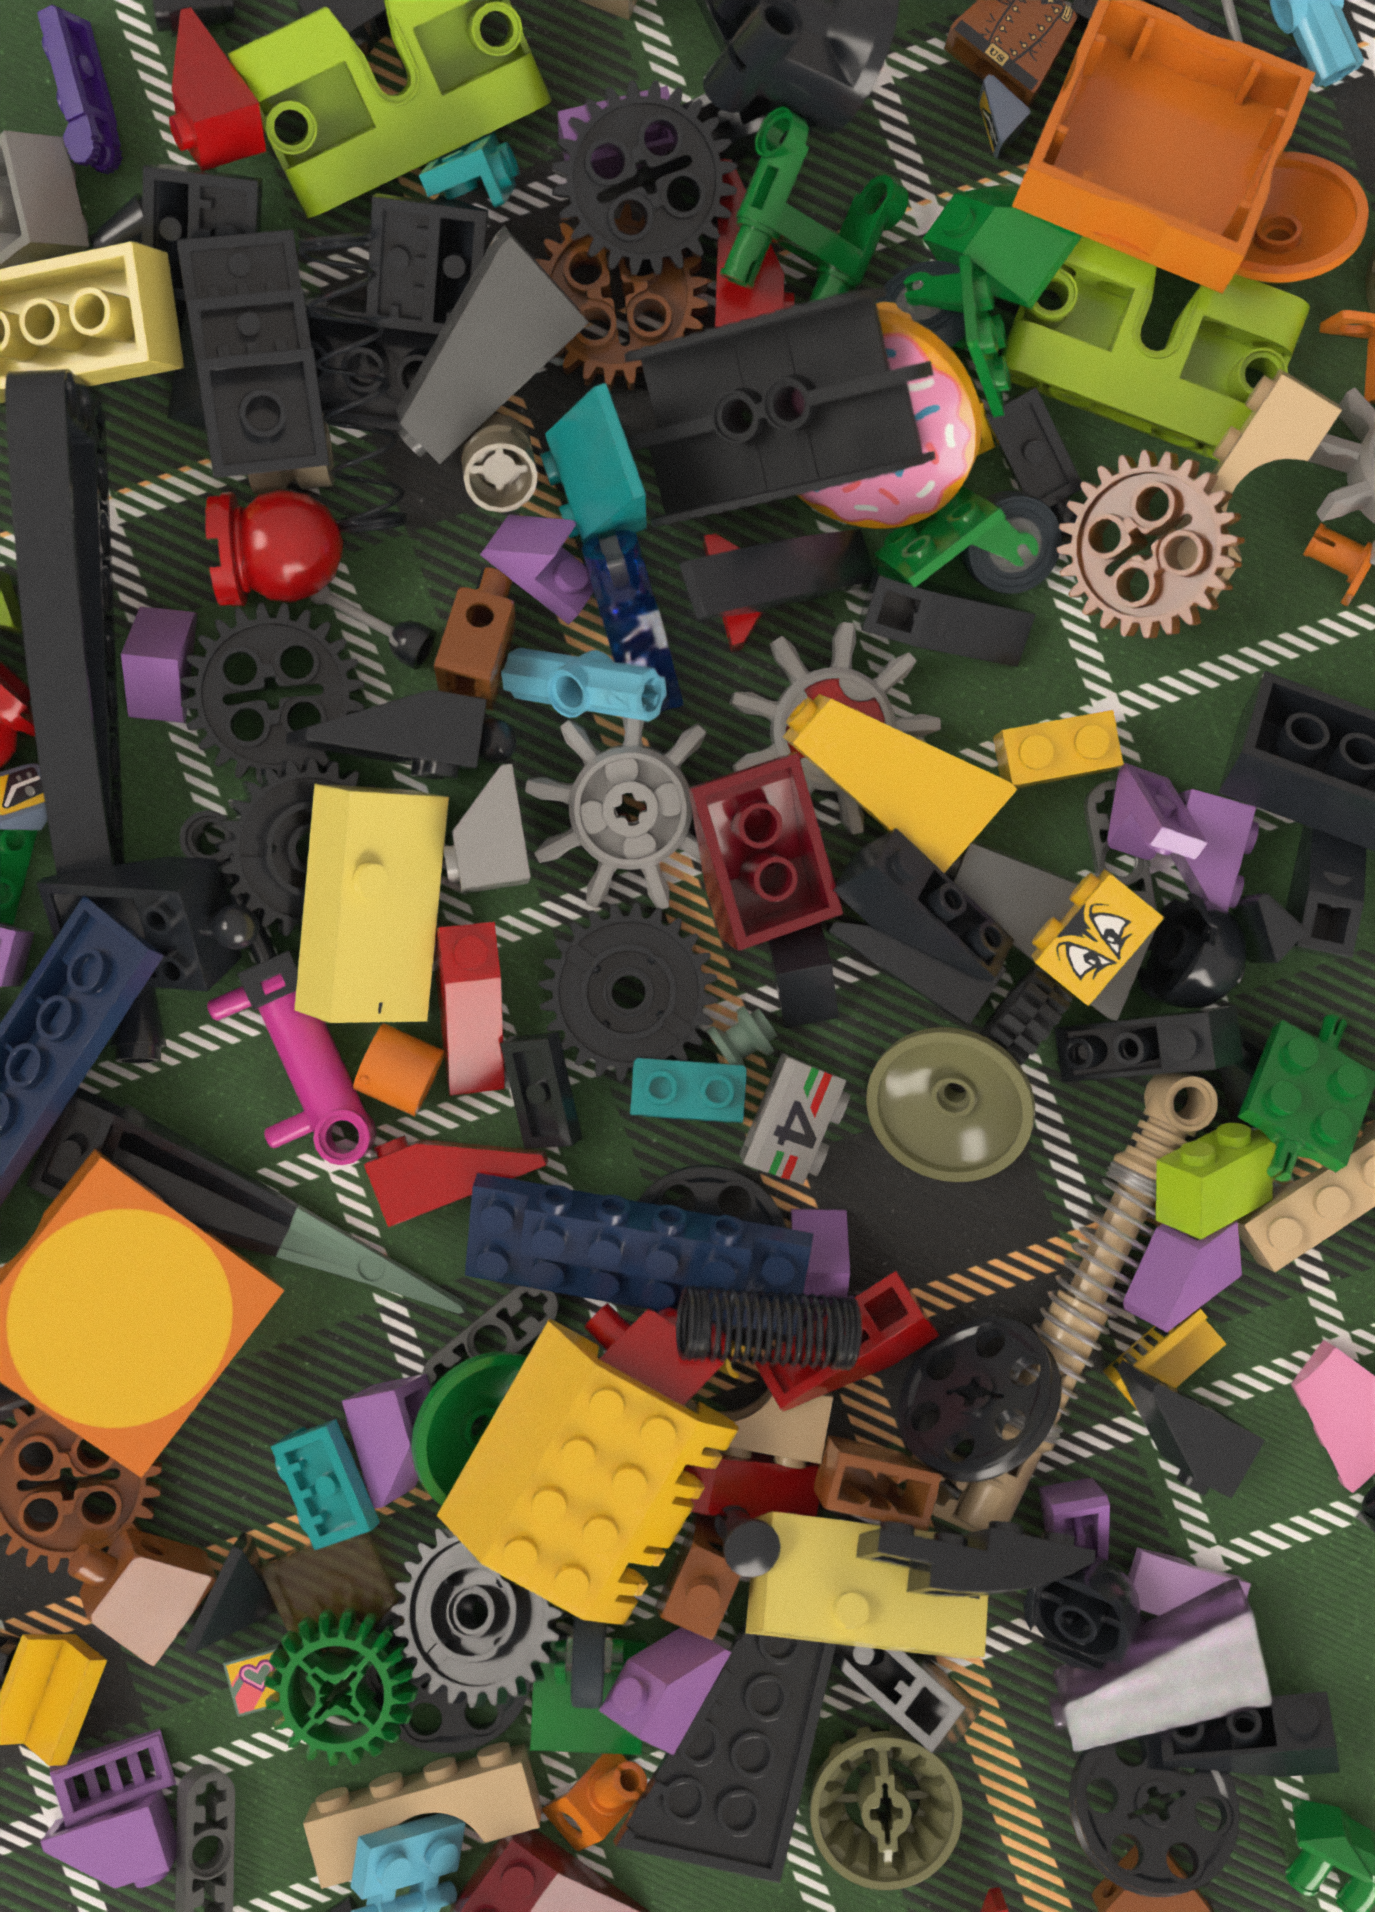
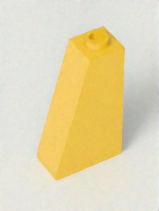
M821 694L814 700H811L809 697L804 699L792 711L786 721L790 728L782 737L885 829L891 831L897 828L944 873L1017 791V788L1010 782Z

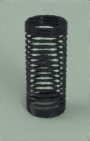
M687 1285L682 1290L677 1310L676 1344L678 1355L683 1361L686 1359L691 1361L693 1359L696 1362L699 1359L703 1362L707 1357L711 1362L718 1358L721 1363L728 1359L733 1364L738 1359L742 1365L747 1360L754 1365L758 1360L762 1366L768 1361L772 1366L777 1362L782 1367L787 1363L792 1367L799 1364L802 1368L809 1364L812 1369L819 1365L822 1369L829 1366L832 1370L840 1369L843 1371L845 1369L849 1371L855 1366L859 1356L862 1337V1317L858 1301L853 1296L848 1297L845 1295L843 1297L839 1295L836 1297L831 1294L826 1297L823 1294L816 1296L813 1293L807 1296L802 1292L796 1295L792 1291L787 1295L783 1291L776 1294L772 1290L766 1293L762 1289L756 1293L753 1289L746 1292L742 1288L736 1291L732 1287L726 1291L723 1287L716 1290L712 1286L706 1290L701 1285L698 1287ZM710 1292H712V1294H713V1297H712V1299H711V1302H710V1298H709V1293H710ZM720 1293L723 1294V1298H722V1300H721V1303H720V1298H719V1294H720ZM730 1293L733 1294V1299L731 1303L729 1298ZM740 1294L743 1295V1299L741 1302L739 1298ZM750 1295H753V1297H754L753 1300H752V1302L750 1301V1298H749ZM761 1295L763 1296V1301H762V1303H761V1301H760V1299H759V1297H760ZM770 1296H772V1297L774 1298L773 1301H772V1303H771V1301H770V1299H769ZM780 1297L784 1298L782 1304L779 1299ZM791 1297L794 1299L792 1304L789 1300ZM800 1298L804 1299L802 1305L800 1302ZM726 1307V1340L722 1355L721 1333ZM736 1307V1343L735 1350L732 1356V1323ZM746 1307V1345L744 1355L742 1356V1323ZM716 1308V1337L712 1354L711 1332L714 1309ZM756 1308V1347L752 1357L753 1316ZM766 1308V1350L764 1357H762L763 1316ZM776 1309V1352L773 1359L771 1348L773 1341V1317ZM785 1309H787L788 1319L785 1340L786 1353L783 1360L781 1353L783 1343V1317ZM795 1309H797L798 1319L795 1338L796 1354L793 1361L791 1354L794 1332L793 1317ZM807 1309L808 1319L805 1335L806 1356L803 1362L801 1356L804 1336L803 1317L805 1310ZM815 1310H817L818 1319H817L816 1333H815V1353H816V1357H815V1360H814V1363H813L812 1357H811V1355H812V1349H813V1340H814V1320H813V1317H814ZM825 1310H827L828 1319H827L826 1332H825V1355H826V1357H825V1360H824V1363H823V1362H822V1358H821V1356H822V1350H823V1344H824V1319H823V1317H824V1314H825ZM844 1320H845V1337H844Z

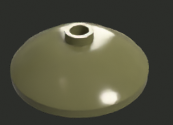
M937 1027L923 1029L904 1036L882 1054L874 1067L867 1086L866 1106L868 1117L875 1135L881 1144L904 1166L923 1176L936 1180L969 1182L997 1174L1013 1163L1021 1154L1030 1138L1034 1125V1094L1022 1067L1004 1048L994 1041L964 1029ZM949 1084H959L966 1091L956 1092L950 1088Z

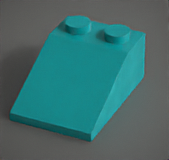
M606 383L595 386L545 433L549 451L540 454L550 486L561 483L568 503L558 507L562 519L573 520L577 523L568 537L570 539L580 536L584 550L598 546V540L614 535L618 539L647 529L645 492Z

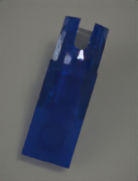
M629 530L615 531L616 535L600 540H598V537L586 541L582 547V552L613 661L655 668L659 676L665 677L667 696L662 702L660 712L683 706L684 703L661 615L653 595L636 533Z

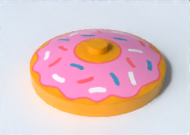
M877 309L890 370L931 360L933 376L907 383L922 453L934 451L936 459L899 472L796 496L810 507L834 520L858 527L888 529L910 525L928 518L944 507L957 494L969 475L979 451L982 435V418L979 400L972 380L955 353L939 337L919 323L902 315ZM795 388L792 394V403L795 410L802 415L804 398L801 392Z

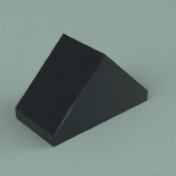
M821 922L767 941L784 1028L839 1018L832 962Z

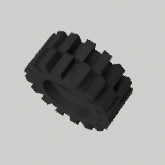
M1036 964L1006 994V998L1002 1003L998 1004L994 1014L988 1018L979 1034L1000 1045L1019 1065H1022L1029 1055H1032L1038 1049L1042 1040L1045 1041L1050 1035V1030L1053 1026L1059 1023L1062 1018L1061 1015L1070 1006V1001L1074 998V994Z

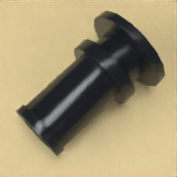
M739 1505L725 1506L722 1510L726 1513L728 1519L725 1521L723 1517L717 1514L714 1523L716 1532L723 1539L725 1561L733 1572L742 1577L753 1578L764 1575L773 1568L779 1558L781 1545L778 1534L768 1523L750 1518V1515L743 1507Z

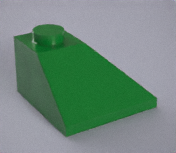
M1011 183L955 193L923 237L924 242L937 261L949 262L959 267V256L970 254L977 275L987 274L993 295L1031 309L1080 241L1082 235L1012 207L1020 186Z

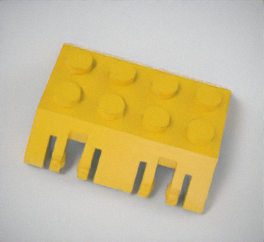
M549 1318L438 1511L437 1516L484 1566L582 1620L623 1625L627 1622L638 1603L635 1596L641 1597L648 1586L647 1580L644 1579L645 1577L636 1570L626 1567L627 1564L659 1566L666 1555L665 1550L662 1548H670L694 1507V1503L690 1498L698 1500L705 1488L704 1484L695 1475L682 1471L686 1464L716 1469L723 1457L718 1450L726 1451L739 1427L731 1419L700 1401L696 1406L695 1413L597 1358L599 1345Z

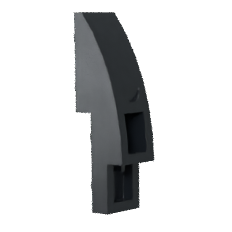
M884 1521L880 1523V1529L859 1534L856 1558L909 1568L907 1592L941 1597L994 1595L1039 1586L1071 1575L1095 1562V1550L1074 1546L1075 1537L1071 1535L1042 1532L1040 1538L1022 1535V1525L1005 1521H990L987 1529L967 1533V1537L950 1533H934L933 1539L914 1536L915 1527L912 1525Z

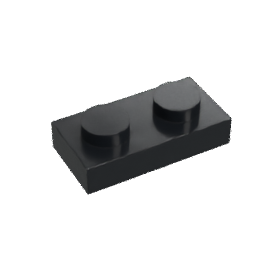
M559 1032L511 1036L501 1042L500 1046L524 1149L573 1146L580 1141L582 1133Z

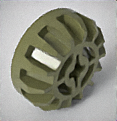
M890 1725L889 1731L872 1732L869 1726L857 1729L856 1737L843 1744L839 1740L834 1742L829 1747L828 1758L823 1762L822 1766L816 1765L812 1774V1788L810 1797H808V1808L813 1836L828 1864L847 1880L876 1890L907 1888L922 1882L934 1874L953 1852L962 1827L963 1810L960 1792L952 1770L946 1759H943L938 1753H930L913 1736L907 1735L902 1727ZM890 1759L896 1760L908 1767L916 1777L919 1787L905 1788L903 1781L893 1772ZM870 1760L871 1771L861 1779L857 1791H844L846 1781L853 1770L860 1764ZM885 1783L888 1797L891 1799L888 1800L887 1809H885V1823L883 1824L880 1811L877 1808L880 1806V1798H883L882 1785ZM908 1799H919L917 1809L911 1817L912 1811ZM858 1802L863 1825L866 1829L859 1826L849 1816L844 1803Z

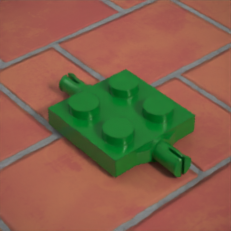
M1329 1014L1323 1018V1024L1317 1038L1312 1037L1284 1020L1276 1024L1271 1029L1240 1109L1238 1118L1263 1131L1277 1146L1271 1163L1267 1168V1174L1270 1177L1276 1175L1275 1180L1290 1181L1298 1157L1312 1159L1335 1173L1347 1166L1375 1088V1072L1349 1058L1339 1050L1338 1046L1347 1027V1022L1343 1018L1338 1021L1339 1016Z

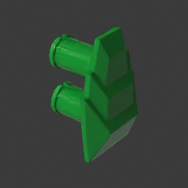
M1294 1797L1291 1802L1297 1844L1302 1849L1292 1864L1285 1870L1287 1881L1301 1894L1315 1896L1333 1867H1336L1350 1874L1343 1887L1335 1894L1337 1898L1336 1903L1343 1912H1370L1375 1905V1833L1370 1828L1356 1822L1340 1807Z

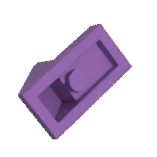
M508 515L480 556L569 625L579 615L597 587L592 571L561 547L577 523L567 519Z
M1124 763L1117 776L1107 837L1109 847L1145 860H1151L1157 852L1167 856L1173 852L1196 860L1208 842L1169 778Z

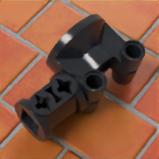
M711 0L714 9L721 17L730 23L741 26L735 33L734 38L728 42L705 73L703 89L708 99L724 112L739 113L748 106L755 95H758L801 114L807 125L825 134L835 133L842 129L861 108L882 70L896 28L899 0Z

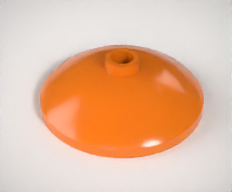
M1282 151L1272 171L1270 193L1246 255L1235 274L1260 282L1290 283L1319 276L1346 261L1361 244L1368 223V201L1358 181L1344 168L1327 159L1306 153Z

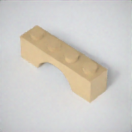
M1281 369L1278 370L1273 380L1264 375L1245 404L1252 412L1240 430L1231 426L1213 452L1212 456L1220 461L1212 472L1218 476V479L1210 492L1214 493L1224 490L1233 493L1238 483L1250 471L1270 461L1279 459L1308 461L1342 409L1336 402ZM1228 503L1222 507L1223 513L1227 511ZM1191 515L1184 516V519L1176 528H1172L1165 535L1158 536L1156 541L1169 533L1181 530L1189 525L1192 521ZM1191 538L1186 539L1180 545L1177 553L1179 564L1184 569L1190 568L1198 557L1197 545ZM1237 546L1230 547L1228 555L1241 562L1240 549ZM1224 568L1222 576L1229 580L1236 568ZM1214 588L1211 592L1215 599L1221 592V589Z
M1375 1121L1365 1126L1362 1136L1355 1142L1347 1166L1336 1173L1323 1166L1294 1182L1273 1187L1272 1201L1236 1220L1238 1222L1239 1236L1257 1264L1277 1272L1375 1207Z
M767 1388L756 1401L743 1408L731 1411H717L731 1419L739 1427L726 1451H718L736 1458H751L752 1451L774 1455L773 1461L775 1463L790 1468H806L807 1462L821 1464L833 1395L829 1392L783 1412ZM689 1400L684 1407L696 1413L697 1404Z
M508 1742L495 1743L481 1749L477 1753V1757L456 1762L454 1757H446L429 1763L423 1768V1772L402 1777L400 1772L388 1773L371 1781L367 1788L348 1792L346 1787H340L319 1795L315 1802L311 1804L303 1825L321 1889L352 1880L358 1836L397 1826L403 1821L419 1814L443 1813L457 1817L471 1826L485 1843L539 1828L542 1803L525 1743L510 1747Z

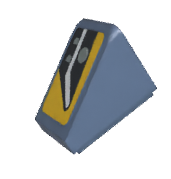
M989 74L983 80L977 101L993 155L998 159L1023 132L1030 115V109L995 76Z
M25 764L0 772V829L41 830L48 819L39 764Z

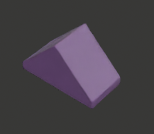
M139 607L121 652L128 717L186 724L187 708L181 707V701L189 697V687L181 683V678L191 676L192 664L186 659L188 655H193L197 613Z
M791 1208L790 1229L814 1233L803 1293L807 1296L810 1293L816 1296L823 1294L826 1297L831 1294L836 1297L839 1295L843 1297L845 1295L848 1296L850 1261L847 1210ZM807 1309L804 1313V1321H807L808 1319ZM815 1310L813 1320L817 1321L818 1315L817 1310Z
M1087 1478L1038 1487L1045 1532L1071 1535L1075 1537L1074 1546L1093 1549L1096 1556H1100L1108 1561L1110 1503L1106 1493L1094 1479Z

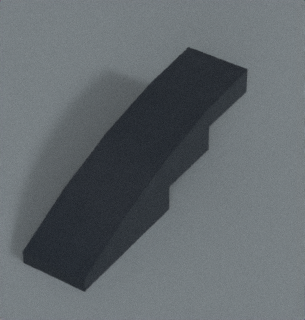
M861 529L785 539L700 557L679 564L697 620L764 612L780 604L811 601L832 592L862 589L870 585L874 573Z

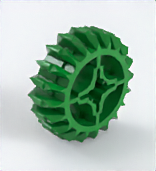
M353 1607L344 1610L339 1623L330 1608L322 1611L319 1615L318 1623L307 1616L298 1624L299 1633L289 1630L281 1639L284 1649H276L269 1659L270 1664L276 1670L270 1671L266 1675L264 1686L276 1692L271 1694L265 1701V1709L282 1710V1713L273 1723L274 1730H283L290 1727L293 1733L287 1741L288 1748L298 1746L301 1740L310 1745L306 1751L307 1761L314 1760L320 1750L327 1751V1761L330 1767L338 1764L343 1752H345L352 1766L361 1762L364 1749L375 1758L382 1753L384 1740L395 1743L402 1732L399 1724H407L412 1717L413 1710L406 1703L416 1699L418 1687L407 1681L413 1678L411 1675L416 1664L399 1662L403 1658L402 1651L408 1646V1643H399L393 1647L391 1646L389 1641L395 1630L394 1625L386 1626L381 1634L372 1629L376 1623L375 1613H369L361 1624L356 1623V1613ZM341 1646L353 1649L358 1653L353 1657L339 1658L329 1650L323 1653L320 1648ZM372 1664L377 1669L382 1680L384 1689L383 1707L374 1700L376 1693L367 1685L366 1672ZM301 1668L308 1673L306 1680L315 1690L316 1700L311 1708L307 1704L301 1690ZM353 1671H356L355 1676L349 1683L350 1688H346L341 1693L338 1692L331 1701H327V1698L334 1689L332 1685H336L342 1679L345 1681ZM341 1715L347 1717L353 1723L359 1720L362 1723L345 1726L328 1722L326 1719L330 1716Z

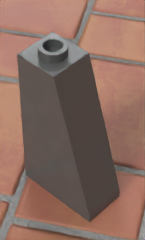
M505 226L494 236L396 409L399 422L403 426L398 431L402 440L419 457L428 452L439 464L589 323L576 304Z
M972 841L945 872L961 890L1015 940L1013 945L1032 960L1031 955L1037 949L1031 943L1033 938L1050 918L1055 917L1058 921H1061L1074 906V903L1069 900V896L1080 883L976 841ZM1156 928L1091 1002L1090 1005L1106 1017L1115 1021L1118 1020Z

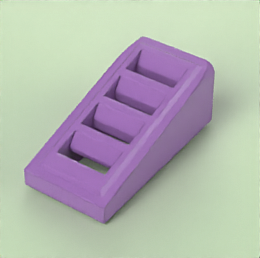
M160 1728L72 1755L67 1765L50 1766V1776L66 1827L176 1784ZM148 1748L156 1775L145 1779L137 1752ZM126 1756L134 1782L123 1785L116 1760ZM105 1765L112 1788L104 1792L100 1790L94 1768ZM83 1773L90 1796L79 1799L73 1776Z

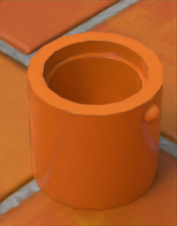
M383 1023L375 1034L362 1060L353 1089L412 1116H416L435 1080L443 1061L445 1050Z

